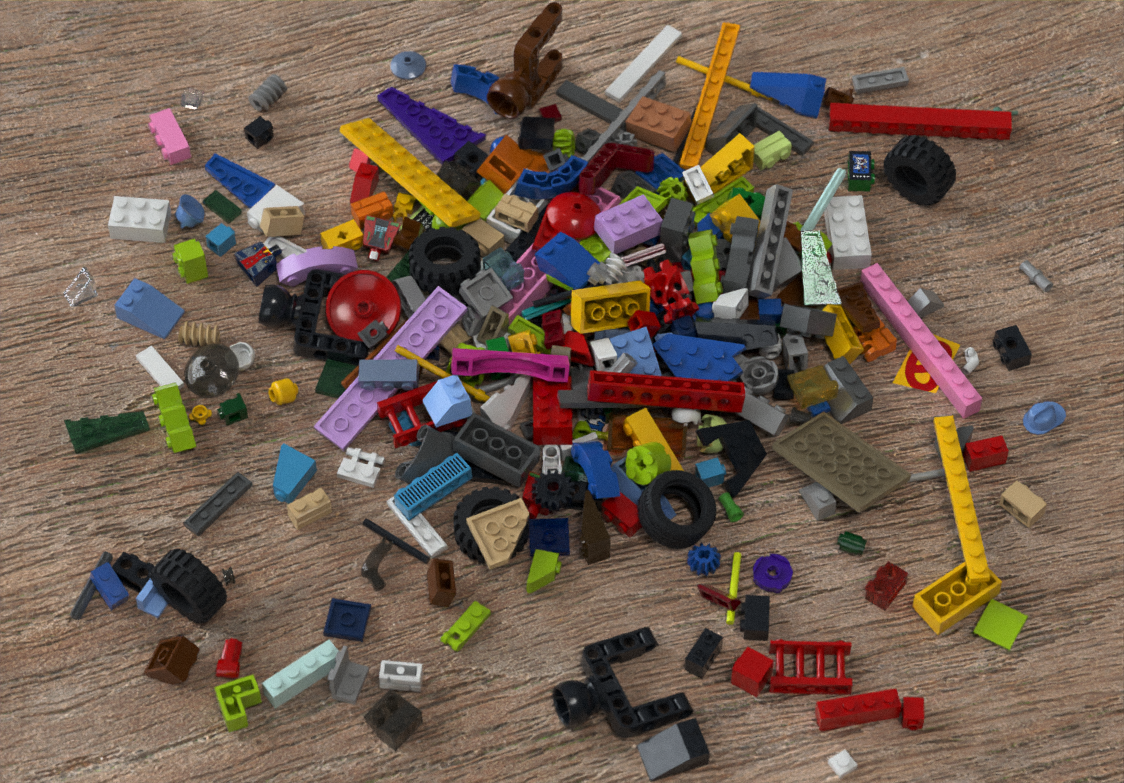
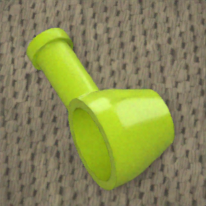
M581 420L577 422L573 429V438L575 440L595 432L598 439L608 441L609 431L591 430L588 422Z

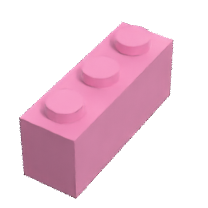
M170 108L149 115V129L151 133H155L157 145L162 146L163 149L161 151L164 159L168 158L172 165L191 158L190 147Z

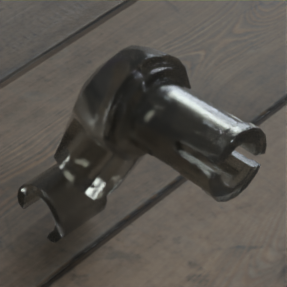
M383 537L382 542L372 549L361 568L362 577L370 581L375 591H380L386 586V583L378 573L380 562L388 551L392 549L394 543L392 541L391 544H386L387 537Z

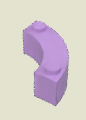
M333 246V249H322V247L306 249V253L297 256L294 253L276 264L279 281L291 287H295L307 280L308 273L314 269L348 274L358 268L354 250Z

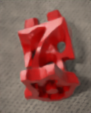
M667 259L659 264L660 272L655 273L653 267L645 268L643 270L644 283L651 288V300L656 305L661 304L667 313L664 315L665 324H672L673 320L688 315L692 317L699 310L698 305L695 302H691L689 297L682 298V295L690 293L677 265L673 266ZM678 283L681 286V290H676L674 284ZM659 290H660V292L662 293V296H661V297H657V296H656V291H659ZM672 298L675 302L669 305L668 300Z

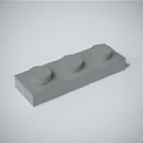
M904 67L852 76V82L857 94L909 84Z

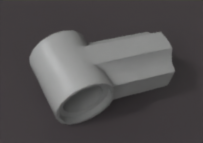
M623 353L612 367H607L603 371L630 373L637 365V361L630 354Z

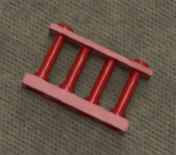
M437 381L377 402L380 419L388 417L396 432L393 435L395 448L405 447L412 442L418 441V430L425 424L439 432H443L454 427H460L467 422L466 417L436 427L433 421L421 424L413 407L423 404L424 397ZM404 410L407 411L414 425V428L403 431L396 416V413Z
M770 640L769 654H776V676H770L769 693L851 695L853 681L852 678L845 677V656H850L851 642L842 640L836 642ZM784 654H796V677L784 676ZM804 655H816L817 677L805 676ZM824 655H837L836 678L825 677Z

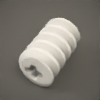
M610 253V258L605 260L606 265L609 266L607 271L610 273L606 279L607 285L613 284L612 282L619 283L616 276L623 277L624 275L621 270H628L623 259L614 253Z

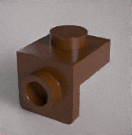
M831 87L826 89L825 105L830 107V103L853 104V89L849 88L845 93Z

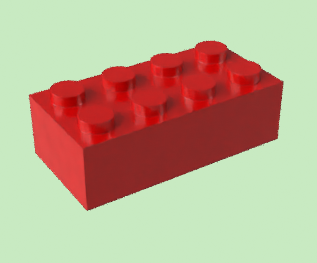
M533 376V444L572 445V408H560L557 396L558 390H572L571 376H568V382L546 381Z

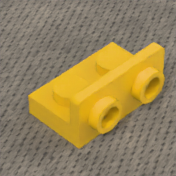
M530 329L508 336L512 352L541 354V352H537L535 346L538 344L535 333L531 334Z

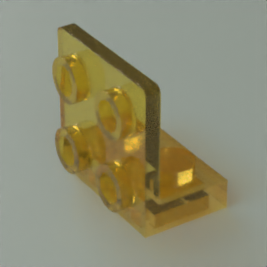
M822 365L787 376V380L801 409L837 397L839 385L836 380H829Z

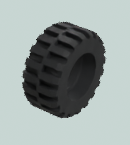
M909 135L901 138L885 157L884 173L888 176L887 180L893 185L895 190L900 192L902 197H906L909 201L916 202L918 205L924 204L928 206L938 203L956 181V169H954L953 161L950 160L951 157L948 153L944 152L941 146H937L936 142L929 141L924 136Z
M454 227L429 229V232L420 234V238L417 237L410 246V276L414 278L418 287L425 293L428 291L431 295L439 286L451 296H456L461 288L460 284L468 278L470 280L474 279L475 275L481 271L479 245L470 234H466L461 229L456 230ZM443 258L453 259L457 261L449 265H439L433 263L434 261Z
M493 486V489L482 487V490L478 491L476 489L471 491L470 496L468 494L462 498V502L460 501L456 506V511L454 512V535L460 550L464 554L467 553L470 559L474 560L476 558L478 562L484 563L485 559L466 523V518L517 500L519 496L515 493L510 494L508 489L500 490L499 487ZM529 519L510 559L517 556L516 552H521L524 549V544L528 541Z
M176 548L170 550L151 570L150 578L159 594L175 610L179 611L181 615L186 616L195 623L202 624L208 622L227 601L226 590L223 588L221 581L217 579L218 577L201 560L183 549Z

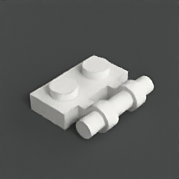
M348 447L346 455L353 457L351 460L343 458L337 472V477L374 488L381 473L380 468L375 467L376 463L383 465L385 458L380 457L377 453L372 452L370 454L363 452L360 448L353 449ZM363 459L369 462L368 464L360 463L359 460Z

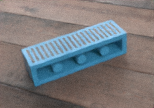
M458 453L448 456L441 464L430 468L426 474L415 478L405 488H400L394 494L395 505L410 521L471 480L472 471L470 466Z

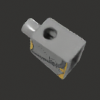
M787 333L782 341V357L785 369L795 370V379L807 378L808 351L802 335ZM793 357L798 360L796 364L794 363Z

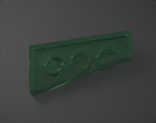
M820 230L801 231L803 306L842 305Z

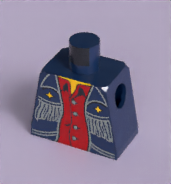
M258 242L236 252L234 256L238 266L254 285L258 287L277 270L276 257L282 254V251L277 244L268 249L262 242Z

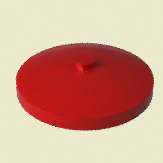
M357 270L341 277L331 288L326 301V316L329 325L339 337L363 342L357 333L365 329L374 320L378 322L383 321L389 329L386 332L391 335L401 317L402 305L396 287L385 276L370 270ZM373 330L371 335L376 336L377 330Z

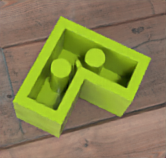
M194 238L174 245L175 253H172L175 264L178 263L179 265L178 271L181 278L184 277L187 284L208 277L205 255L199 241L196 242Z
M254 674L214 687L216 698L229 733L248 727L244 708L262 703L260 690Z

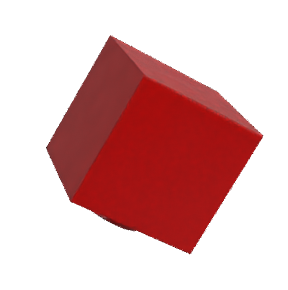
M747 646L743 654L734 663L731 684L757 698L773 674L774 660Z

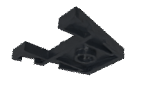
M750 420L696 430L695 432L703 446H707L719 438L736 471V474L724 481L723 485L731 498L737 496L767 455Z

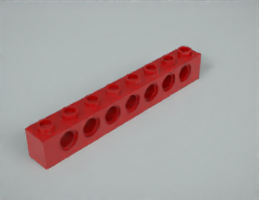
M590 370L587 398L588 401L742 413L745 400V385L743 382Z

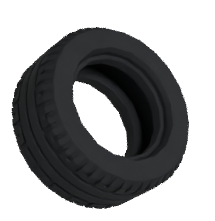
M682 470L663 472L654 478L642 492L637 507L638 517L645 532L654 541L672 549H683L696 544L713 526L717 514L716 501L709 487L694 474ZM675 494L689 503L693 511V523L690 525H679L665 516L661 508V495Z

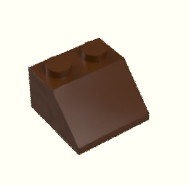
M183 635L160 640L143 674L171 685L184 683L189 677L192 665L197 661L200 648Z

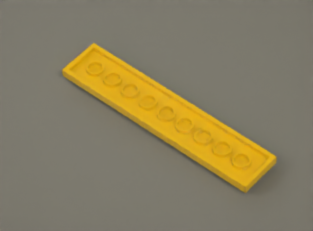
M364 118L340 126V133L449 227L460 226L480 219L481 213L370 118Z

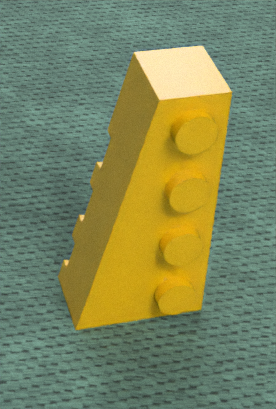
M741 133L700 167L713 194L753 169L755 146ZM686 180L684 181V187H688ZM688 187L686 191L689 194L688 197L697 205Z

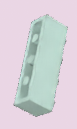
M327 640L262 682L265 697L276 709L327 676L330 669H334L336 665L335 658L338 649L330 640Z

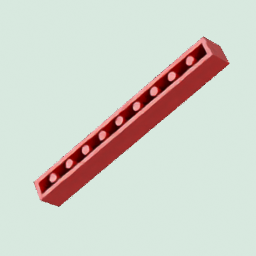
M830 103L829 131L1010 140L1012 112Z

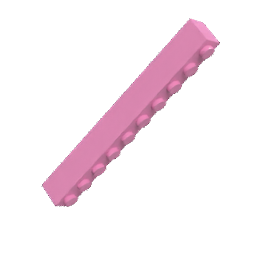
M876 263L863 269L860 282L862 281L864 290H866L963 419L979 412L982 397L880 265Z

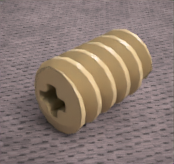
M186 321L184 326L180 327L178 341L179 344L185 342L186 345H190L192 342L193 346L200 344L201 347H205L207 344L208 348L214 346L218 349L220 331L218 325H215L214 329L211 330L210 324L204 329L203 323H200L199 328H197L196 322H193L192 326L189 327V322Z

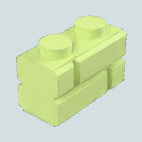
M780 131L754 144L753 163L760 170L766 167H773L777 161L785 160L790 156L791 142Z

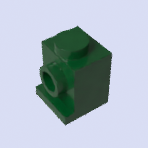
M240 393L236 394V398L220 403V408L217 409L220 420L224 419L226 426L248 418L247 407Z

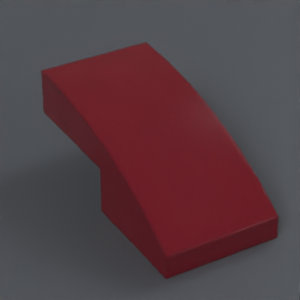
M561 309L544 313L542 316V327L545 331L544 344L546 349L552 348V345H565Z

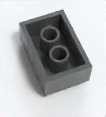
M671 198L662 222L660 243L664 244L666 253L660 255V257H663L665 260L668 259L671 263L681 262L682 264V256L689 250L688 238L690 233H693L695 223H693L695 218L693 203Z

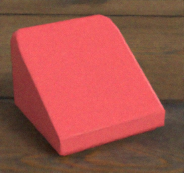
M355 148L349 168L357 172L361 162L370 165L371 163L370 158L364 152Z

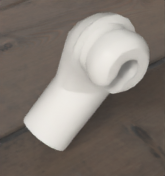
M968 347L965 350L967 363L962 368V372L965 375H969L979 364L978 354L972 347Z

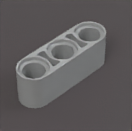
M412 276L392 280L400 295L402 309L408 319L426 300Z

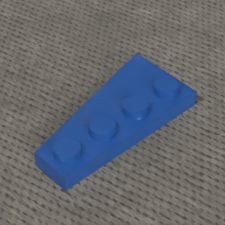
M216 153L204 165L205 170L250 209L275 187V183Z

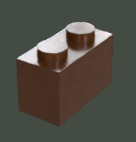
M434 558L427 571L430 605L449 607L456 595L453 561Z

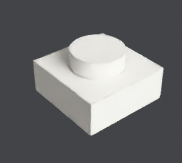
M846 750L828 760V764L840 779L857 769L856 762Z

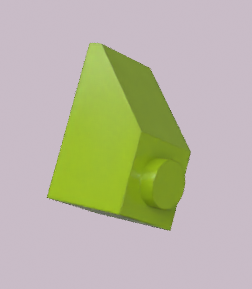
M535 550L527 579V593H532L555 581L556 573L560 574L562 562L559 561V553Z

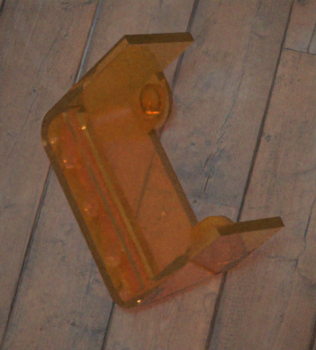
M611 415L608 429V452L612 450L613 453H623L624 450L634 448L630 435L627 436L623 429V423L626 417L630 415ZM652 417L676 458L685 457L688 423H679L672 420V418Z

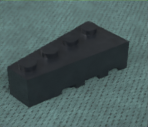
M697 316L695 320L698 338L744 344L746 350L775 345L779 341L775 320L703 318Z

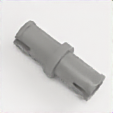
M1028 260L1022 262L1020 269L1030 277L1029 279L1032 283H1036L1044 292L1051 290L1053 283L1043 275L1040 269H1036Z

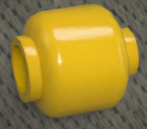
M288 378L273 382L268 390L270 400L277 405L294 402L298 394L297 384Z

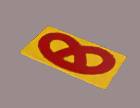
M934 335L953 360L960 344ZM910 349L892 383L936 394L939 386Z

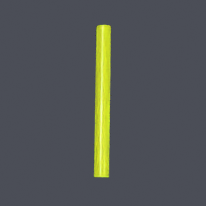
M739 552L733 554L729 594L736 598L741 563V553ZM727 610L726 623L733 625L735 611Z

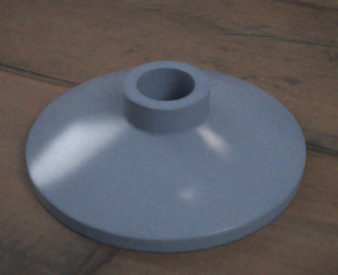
M413 51L401 52L392 59L390 64L391 71L396 77L403 80L416 79L424 73L426 61L419 53Z

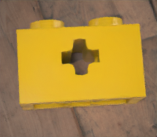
M354 219L320 233L321 244L324 249H333V246L358 250L363 247L364 235Z

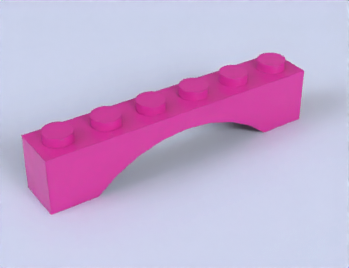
M453 348L451 360L452 375L474 376L483 373L506 372L534 376L553 382H568L570 366L568 356L461 348Z

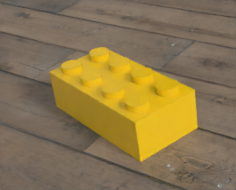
M639 280L572 290L571 326L580 334L629 327L627 321L636 310L650 312L651 288Z
M963 562L914 595L912 608L937 635H940L999 595L1002 581L989 568V582L970 583L966 564Z

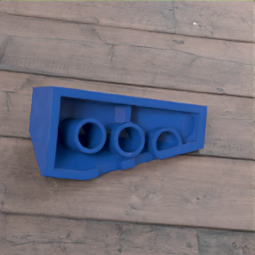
M753 72L750 88L768 98H775L783 106H790L795 109L794 112L800 115L817 119L825 91L826 78L812 74Z

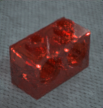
M888 561L884 567L880 566L877 570L876 578L867 583L865 599L886 611L906 585L909 573Z

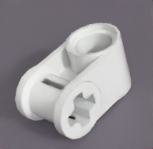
M545 445L543 448L542 473L547 475V470H550L551 473L558 470L560 475L562 473L560 449L557 445Z

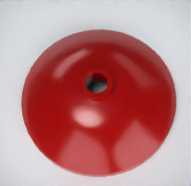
M566 192L557 195L551 200L547 209V220L555 232H562L575 240H583L597 233L594 230L595 215L602 212L597 203L590 197L577 192Z

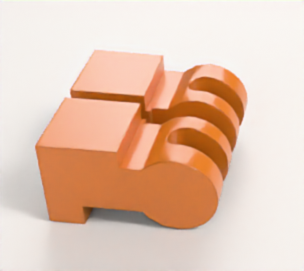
M880 318V328L863 333L857 326L853 327L864 349L861 354H865L864 358L868 362H872L879 356H884L896 350L897 339L888 328H885V324Z

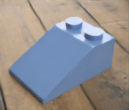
M136 278L133 279L114 305L118 319L162 339L167 338L185 313L184 309L157 289Z

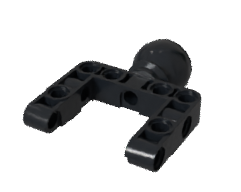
M319 269L311 270L307 275L304 293L300 296L296 294L291 296L285 288L279 285H265L258 323L267 327H278L286 322L289 326L293 324L296 328L293 345L295 354L301 357L358 366L359 360H365L368 357L369 348L362 341L316 333L323 297L328 296L333 285L346 274Z
M649 627L587 645L583 649L580 664L588 680H585L584 683L578 680H565L554 686L552 692L555 710L565 727L583 725L590 719L593 713L598 714L601 710L605 712L617 736L624 739L688 718L693 714L694 710L684 692L633 708L610 665L640 657L643 653L652 651L659 646Z

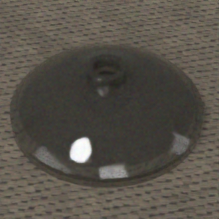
M209 344L203 346L189 358L184 372L185 382L188 388L200 397H217L229 390L235 383L239 373V361L236 354L225 345Z

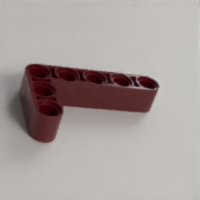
M618 143L604 144L580 173L579 192L583 195L595 194L616 167L641 172L653 171L655 152L647 148Z

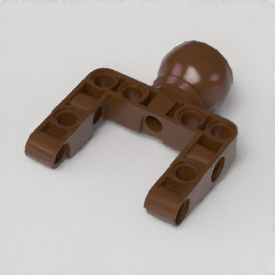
M556 2L549 3L541 14L536 17L516 43L514 48V71L506 74L505 78L497 80L490 86L486 96L487 102L500 116L515 119L525 111L526 107L534 108L562 70V54L559 50H550L539 62L540 50L548 43L562 22L561 4Z

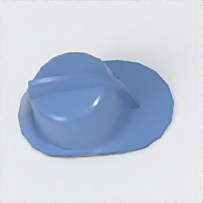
M182 195L175 212L176 218L180 221V228L185 226L193 228L198 223L203 222L205 212L199 201L190 195Z
M1055 402L1037 403L1024 415L1023 425L1030 433L1036 435L1045 434L1064 422L1066 412L1061 405Z

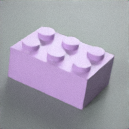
M643 194L595 215L594 230L611 253L617 254L661 235L663 220Z

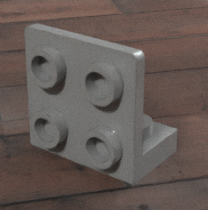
M344 645L341 652H337L334 669L331 668L329 671V690H331L332 699L356 705L369 673V667L350 662L348 646Z

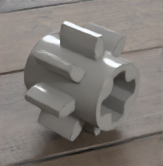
M629 132L618 134V139H615V143L637 147V140L634 139L635 135Z
M602 261L600 264L594 262L586 273L590 276L588 281L594 285L598 282L603 284L610 275L607 271L609 266Z

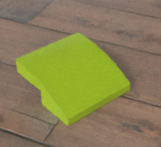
M991 599L973 633L1010 651L1028 616Z

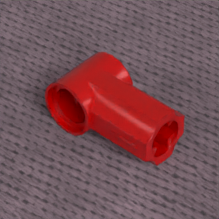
M235 638L225 640L222 657L217 662V677L238 679L243 642Z

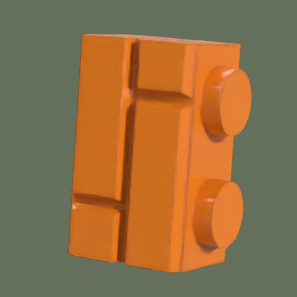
M385 191L350 204L351 214L360 229L365 227L366 215L389 220L394 214L393 206Z

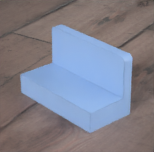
M151 578L136 597L138 609L156 618L160 617L169 604L159 594L157 588L154 587Z

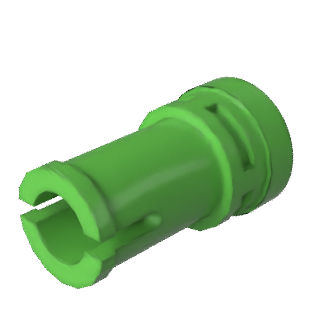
M724 493L719 497V501L725 508L730 522H737L744 516L743 511L735 504L729 493Z

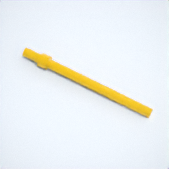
M680 56L676 59V63L706 75L708 73V67ZM726 75V83L748 91L755 97H763L770 101L774 99L751 89L750 84Z
M397 345L394 350L407 359H417L419 366L442 379L452 376L400 345ZM460 380L466 392L474 396L473 398L477 401L486 402L490 398V396L485 394V391L480 388L476 389Z

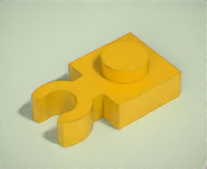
M398 193L394 205V222L399 217H402L404 220L407 214L412 215L417 201L413 195Z

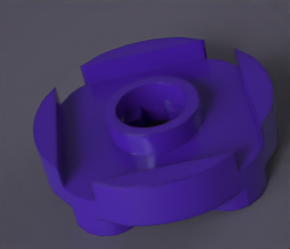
M770 554V556H762L754 564L753 582L765 591L780 593L792 581L793 570L790 562L782 555ZM776 570L777 575L771 576L768 571Z

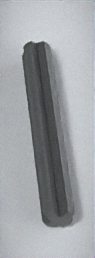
M104 551L94 569L106 562L110 564L113 559L112 554ZM90 577L70 612L72 619H81L97 589Z

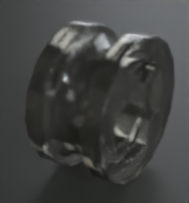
M229 567L228 570L221 569L225 585L229 586V583L236 584L232 567Z

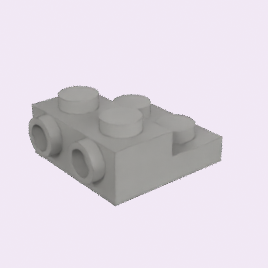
M492 268L488 270L482 269L475 275L474 279L470 280L468 278L463 281L458 291L469 307L472 305L481 319L487 316L491 305L500 308L513 299V296Z

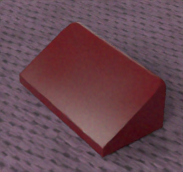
M698 584L697 586L702 598L732 612L741 603L740 599L713 586Z

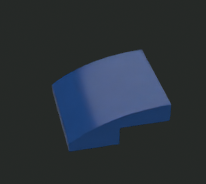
M664 153L654 157L653 171H636L635 173L656 189L668 177L673 179L678 177L679 182L685 179L682 174L684 170Z

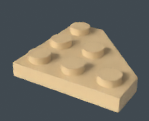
M522 498L466 518V523L490 570L509 563L526 526L529 512Z

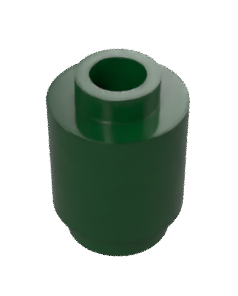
M845 531L844 534L840 533L836 545H840L839 550L854 555H862L867 540L862 539L863 536Z

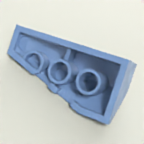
M626 457L613 464L611 469L617 474L620 492L638 506L639 498L649 484L641 485L627 477ZM661 495V508L665 516L671 520L676 516V513L666 497Z

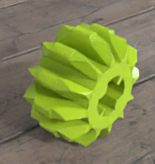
M571 129L556 130L553 139V151L560 148L563 155L567 154L568 158L571 155L574 156L576 149L574 132Z
M668 177L660 183V187L657 189L660 196L667 198V208L671 198L686 201L689 195L686 192L688 187H684V181L679 182L678 177L674 179Z

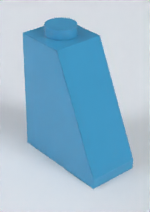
M283 443L273 482V491L276 499L281 502L285 501L288 504L292 503L316 473V460Z

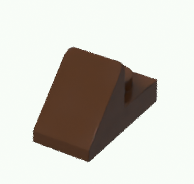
M404 217L402 229L395 235L393 243L409 250L413 241L417 237L420 238V234L425 232L426 229L420 222Z

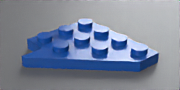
M667 334L652 344L675 377L733 381L743 374V370L737 364L734 357L746 350L744 344Z

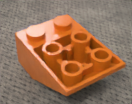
M506 134L476 172L487 181L490 180L503 194H506L534 157L525 149H520L518 143Z

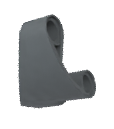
M426 424L421 426L417 433V439L422 442V445L413 460L401 463L396 469L395 477L409 485L415 478L426 474L430 468L441 464L448 456H453V440L456 436L447 432H439Z

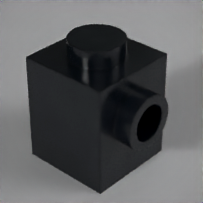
M261 116L244 127L245 139L257 149L270 142L274 137L272 123Z

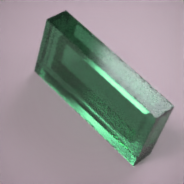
M217 190L203 200V205L228 224L242 214V210Z

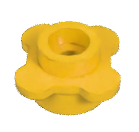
M197 405L193 408L192 413L189 414V419L197 421L199 425H204L207 418L212 416V411L207 410L204 405Z

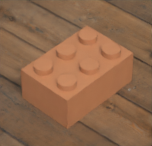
M644 96L641 97L625 121L627 132L634 134V138L676 152L692 125L690 112Z

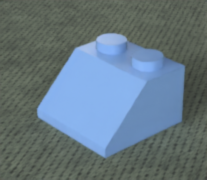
M458 375L438 380L423 399V404L436 427L472 415L470 397Z

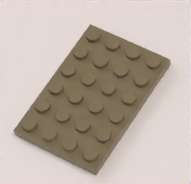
M824 411L775 441L772 446L773 450L859 513L908 482L911 477L910 473Z

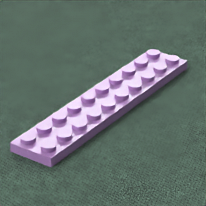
M438 286L373 360L407 359L394 351L397 345L425 360L468 311V308ZM358 376L314 425V429L344 451L378 413L377 402L392 397L399 388H394L393 390H384L383 388L365 390L360 387Z

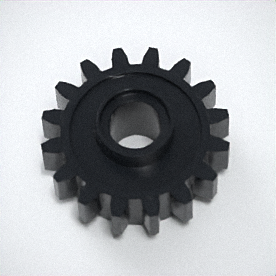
M547 470V475L541 472L540 478L535 477V484H532V498H535V503L540 504L542 509L559 511L560 508H566L567 503H572V497H575V484L571 482L570 476L566 477L565 472L561 473V475L558 474V470H555L554 473Z

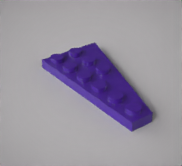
M393 87L377 95V100L442 166L452 161L454 153L468 141L477 145L486 139V134L473 131L472 127L464 126L458 123L456 119L434 108L426 107L425 103L421 101H414L409 95Z

